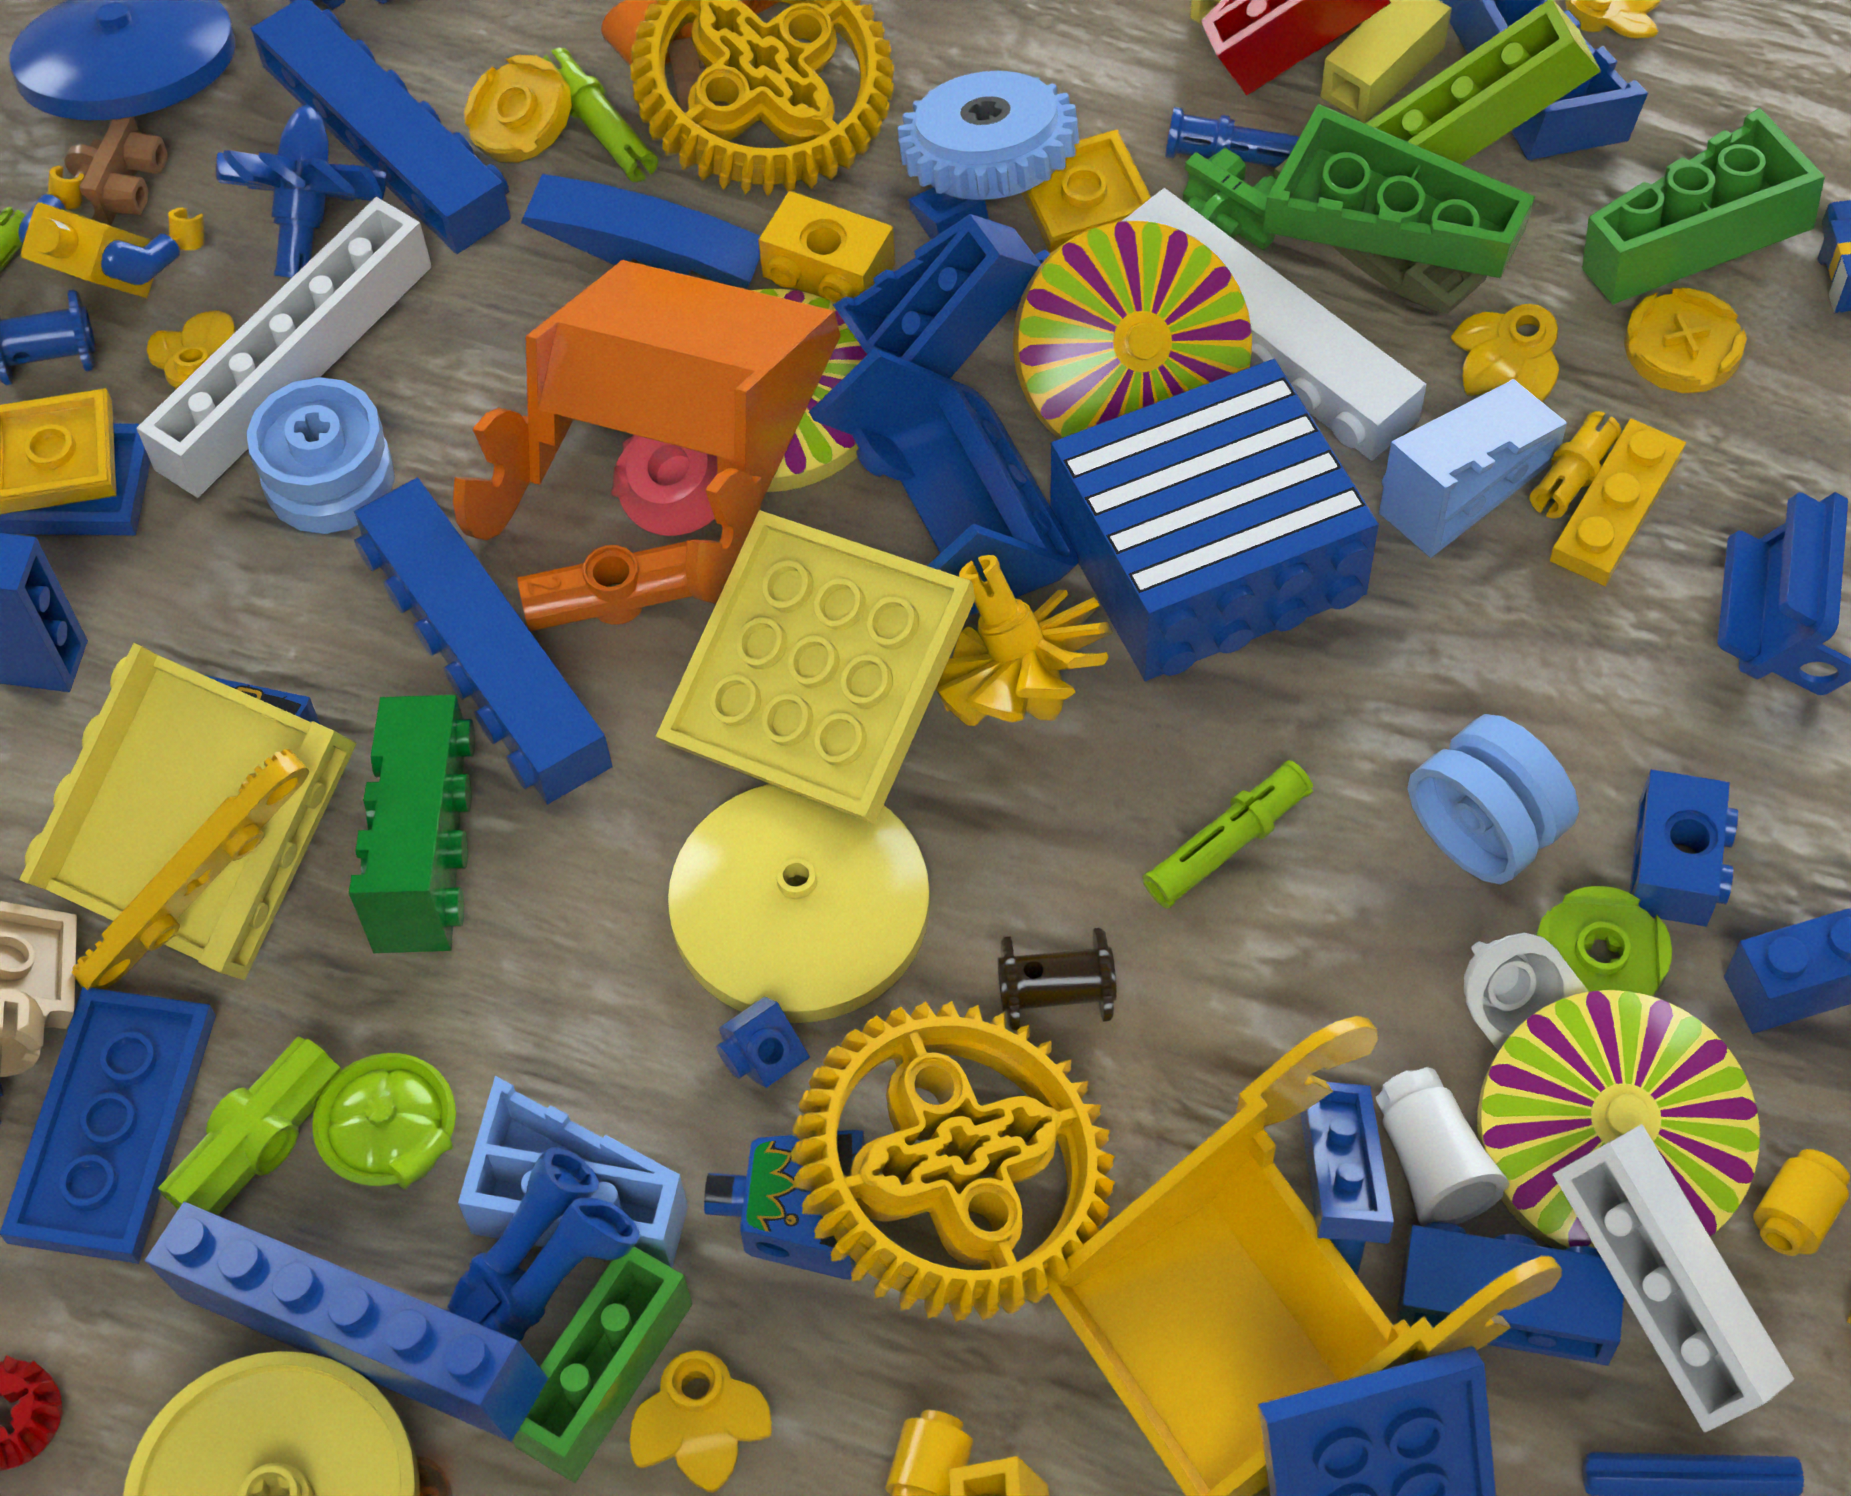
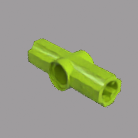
M298 1036L249 1090L245 1087L237 1088L219 1102L208 1119L206 1126L207 1135L158 1187L163 1197L177 1210L183 1202L219 1215L255 1174L259 1176L268 1175L286 1160L297 1142L299 1135L298 1127L315 1110L322 1091L330 1080L342 1070L341 1067L308 1038L303 1039Z

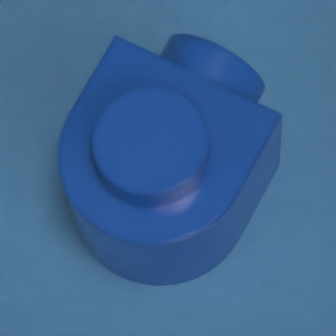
M761 998L719 1027L723 1041L716 1046V1049L726 1067L737 1079L747 1074L754 1082L767 1088L810 1058L778 1002L770 998Z

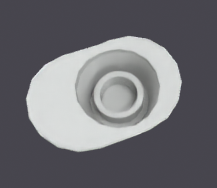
M1521 933L1505 936L1489 944L1476 942L1471 946L1474 956L1469 961L1464 974L1466 1003L1472 1018L1498 1052L1516 1028L1531 1015L1560 999L1588 992L1587 988L1566 963L1558 950L1543 937Z

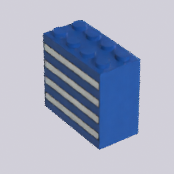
M1275 358L1051 442L1050 507L1077 553L1079 566L1144 681L1163 674L1168 676L1179 674L1191 667L1196 661L1219 652H1235L1243 648L1254 638L1275 630H1291L1310 616L1331 608L1336 610L1347 608L1367 594L1379 523Z

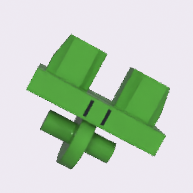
M1223 148L1211 158L1206 159L1195 152L1185 162V170L1188 171L1189 178L1183 193V201L1231 238L1239 235L1264 251L1275 238V234L1262 232L1267 196L1276 178L1271 175L1263 177L1252 187L1243 181L1245 179L1246 165L1237 154L1227 148Z

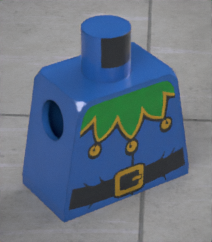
M863 1130L837 1131V1151L844 1178L849 1177L852 1161L865 1145ZM793 1135L762 1137L753 1140L750 1146L747 1176L708 1173L704 1194L705 1215L741 1217L740 1233L746 1254L755 1258L828 1276L852 1280L851 1272L855 1266V1261L849 1255L843 1260L831 1262L832 1256L830 1253L837 1244L835 1237L815 1239L814 1229L823 1216L802 1214V1203L811 1191L794 1188V1177L799 1169L804 1166L791 1161V1151L796 1142L801 1141Z

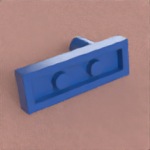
M1326 1082L1333 1092L1300 1113L1318 1238L1330 1239L1358 1277L1366 1242L1389 1244L1394 1219L1371 1087L1369 1085Z

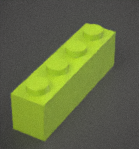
M1547 0L1365 124L1458 164H1462L1601 72L1576 25L1554 0Z

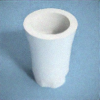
M1425 1067L1416 1071L1407 1070L1383 1084V1089L1376 1096V1101L1384 1115L1383 1125L1397 1152L1410 1186L1419 1223L1422 1226L1433 1222L1457 1225L1482 1214L1495 1205L1503 1197V1190L1509 1187V1181L1481 1145L1463 1116L1452 1092L1448 1088H1444L1435 1069Z

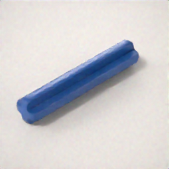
M1590 1452L1586 1454L1582 1466L1585 1492L1591 1496H1800L1804 1488L1802 1464L1794 1456Z

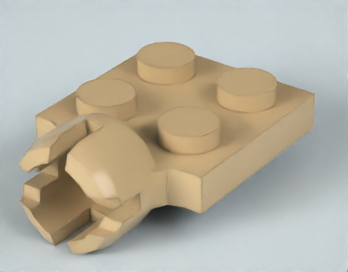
M0 901V1077L21 1074L34 1066L40 1056V1048L44 1047V1028L68 1029L74 1014L75 975L71 971H73L72 968L76 964L77 914Z

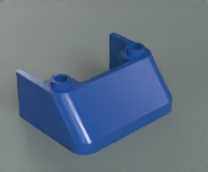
M874 348L809 411L813 421L853 436L859 447L856 451L857 457L870 473L878 477L886 475L901 481L940 552L927 565L928 567L959 577L962 567L968 562L973 561L981 580L986 582L987 578L978 557L994 555L1000 563V569L1014 597L1017 598L1060 581L1077 566L1078 556L997 413L988 401L973 388ZM975 603L968 616L979 613Z

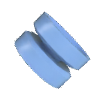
M323 377L292 382L271 393L254 411L246 432L249 455L255 471L260 476L261 487L266 500L281 521L299 531L320 534L349 530L358 525L354 511L391 492L395 480L391 453L387 440L383 435L377 408L363 390L344 380Z
M1483 714L1473 720L1451 739L1449 749H1443L1434 754L1410 774L1407 788L1414 812L1424 830L1442 852L1463 870L1482 881L1500 885L1514 879L1533 862L1538 849L1553 844L1575 824L1579 813L1576 791L1564 768L1548 748L1524 727L1503 716Z

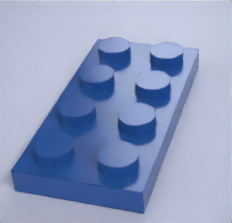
M82 986L0 1230V1236L7 1244L139 1264L161 1195L158 1187L166 1179L216 1018L210 1004L97 988L87 990Z

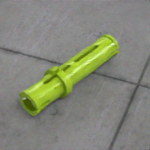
M553 49L551 53L561 64V69L557 67L556 69L562 74L570 87L572 102L570 115L583 121L622 168L630 181L638 183L647 179L637 167L636 161L639 160L652 175L658 167L659 160L657 155L650 151L615 110L613 105L605 98V89L597 78L587 76L567 49ZM547 55L543 57V59L553 64Z
M1287 760L1250 792L1242 790L1230 800V808L1191 837L1163 862L1142 876L1144 879L1143 884L1149 894L1162 907L1171 908L1185 893L1218 869L1255 837L1263 839L1273 832L1276 820L1302 799L1313 793L1314 790L1311 789L1313 788V783L1309 776L1294 761Z

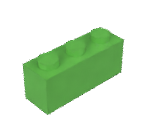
M633 1247L622 1258L610 1262L540 1366L549 1379L512 1440L518 1450L573 1483L577 1482L691 1308L692 1301L685 1275L636 1247Z

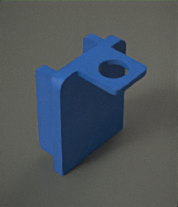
M1798 492L1788 499L1786 523L1760 539L1742 530H1738L1728 537L1717 642L1723 651L1739 658V670L1754 679H1760L1773 672L1817 695H1826L1851 681V658L1823 645L1824 642L1834 635L1839 624L1848 498L1834 492L1823 500L1817 501L1802 492ZM1811 662H1823L1834 666L1838 671L1829 676H1813L1803 672L1800 667Z

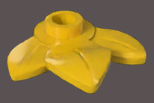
M1565 0L1567 6L1565 10H1569L1581 23L1579 29L1584 31L1600 32L1608 26L1625 37L1651 38L1657 35L1658 30L1647 13L1657 7L1661 0Z
M1522 304L1510 309L1505 314L1481 312L1465 319L1451 336V341L1456 346L1470 352L1463 366L1465 394L1467 396L1484 394L1514 379L1543 403L1553 390L1559 375V365L1552 352L1558 339V324L1553 314L1540 305ZM1523 325H1535L1539 329L1536 334L1528 337L1522 336L1517 332L1518 328Z
M219 310L198 313L187 320L182 331L159 330L154 332L147 342V354L150 363L164 369L167 382L176 390L236 332L233 318Z
M700 1350L682 1353L666 1366L660 1381V1392L648 1398L636 1409L630 1432V1451L636 1467L644 1468L656 1465L675 1456L678 1467L690 1482L706 1492H716L734 1472L738 1458L739 1441H758L771 1436L772 1421L768 1402L755 1386L731 1379L724 1362L714 1354ZM703 1379L710 1384L708 1392L703 1397L693 1399L684 1394V1389L690 1381Z

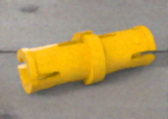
M1602 411L1591 412L1571 442H1566L1559 446L1553 454L1551 469L1540 484L1535 486L1530 493V502L1537 512L1541 514L1553 497L1555 502L1547 512L1546 517L1560 518L1567 511L1568 505L1581 487L1591 485L1600 471V461L1621 435L1620 424L1615 418L1610 416L1601 431L1598 432L1596 428L1603 420L1605 413Z

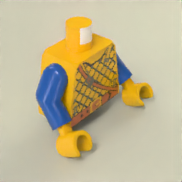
M54 166L50 169L48 193L42 195L23 217L18 231L19 239L22 243L21 258L96 284L148 298L154 277L179 257L180 250H195L201 248L204 244L203 214L188 218L186 208L171 210L168 213L169 235L161 233L153 240L67 211L76 209L82 204L83 195L79 187L84 179V174L80 173L75 179H64V168L62 166Z

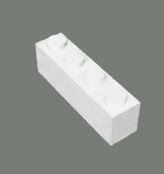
M1643 1124L1553 1173L1554 1178L1704 1433L1764 1405L1794 1380V1377Z

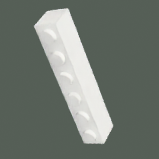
M1163 188L1123 220L1156 222L1179 229L1198 239L1221 259L1238 283L1249 312L1252 329L1250 367L1275 358L1309 414L1331 429L1343 445L1357 449L1373 461L1391 445L1392 441L1401 437L1420 420L1427 385L1425 382L1166 188Z
M375 197L137 427L154 470L199 498L248 449L246 432L253 413L271 393L295 381L321 377L432 267L420 222Z

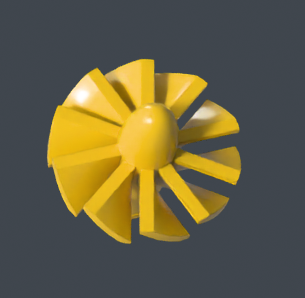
M994 555L978 557L987 578L986 582L981 580L973 561L968 562L960 570L959 577L972 581L975 594L974 603L981 616L978 620V632L969 626L961 631L953 656L949 658L937 684L936 691L947 712L951 711L964 724L969 726H976L986 715L1013 723L1023 720L1026 712L1039 720L1054 721L1062 711L1064 700L1076 693L1074 687L1062 680L1060 670L1105 665L1109 658L1107 652H1074L1113 633L1109 622L1081 625L1100 606L1098 601L1094 597L1050 618L1057 606L1069 595L1067 590H1057L1033 613L1027 603H1024L1021 599H1015L1000 569V563Z

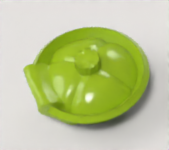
M382 1053L362 1058L337 1073L322 1091L316 1103L312 1121L315 1146L328 1167L349 1181L368 1186L397 1184L401 1188L407 1189L412 1183L427 1176L444 1152L453 1149L450 1138L456 1120L455 1099L443 1075L422 1059L401 1053Z

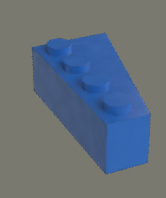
M1547 0L1439 1L1451 7L1449 22L1467 54H1469ZM1569 10L1563 11L1579 29L1581 23ZM1584 38L1601 72L1513 129L1512 133L1527 160L1629 141L1648 92L1636 80L1627 83L1614 70L1618 61L1603 46L1594 49Z

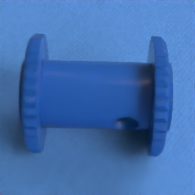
M74 289L68 290V309L3 320L0 317V381L3 384L10 385L13 383L12 366L80 355L85 371H92L95 366L93 352L96 351L89 313L87 307L83 306L79 292Z

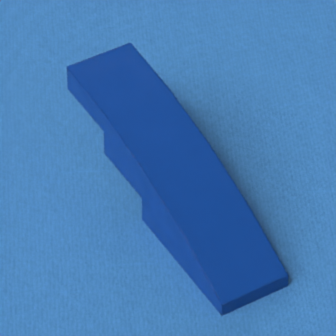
M541 175L521 221L526 226L613 265H616L621 260L631 262L634 259L651 267L688 276L691 271H694L718 283L746 290L760 259L758 242L760 235L714 216L653 196L596 182L559 176Z

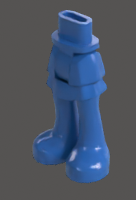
M548 1148L533 1166L526 1194L502 1236L487 1253H480L472 1258L469 1270H466L465 1274L460 1277L446 1311L520 1342L523 1340L526 1331L531 1326L537 1324L544 1316L545 1306L554 1291L576 1265L587 1257L610 1261L622 1258L630 1252L640 1239L639 1230L634 1221L622 1209L608 1201L591 1198L599 1188V1179L584 1160L563 1148ZM562 1216L555 1232L525 1272L519 1268V1265L542 1234L554 1221Z

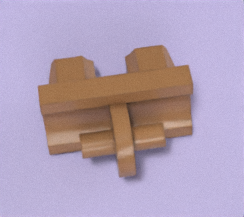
M134 117L113 119L103 140L93 139L90 146L84 144L71 146L64 159V163L68 171L74 176L73 179L77 178L80 173L84 174V179L79 188L82 195L94 207L95 212L92 219L111 225L117 213L141 216L148 201V188L144 178L136 177L135 175L137 171L154 174L161 173L167 162L168 153L162 137L139 132Z

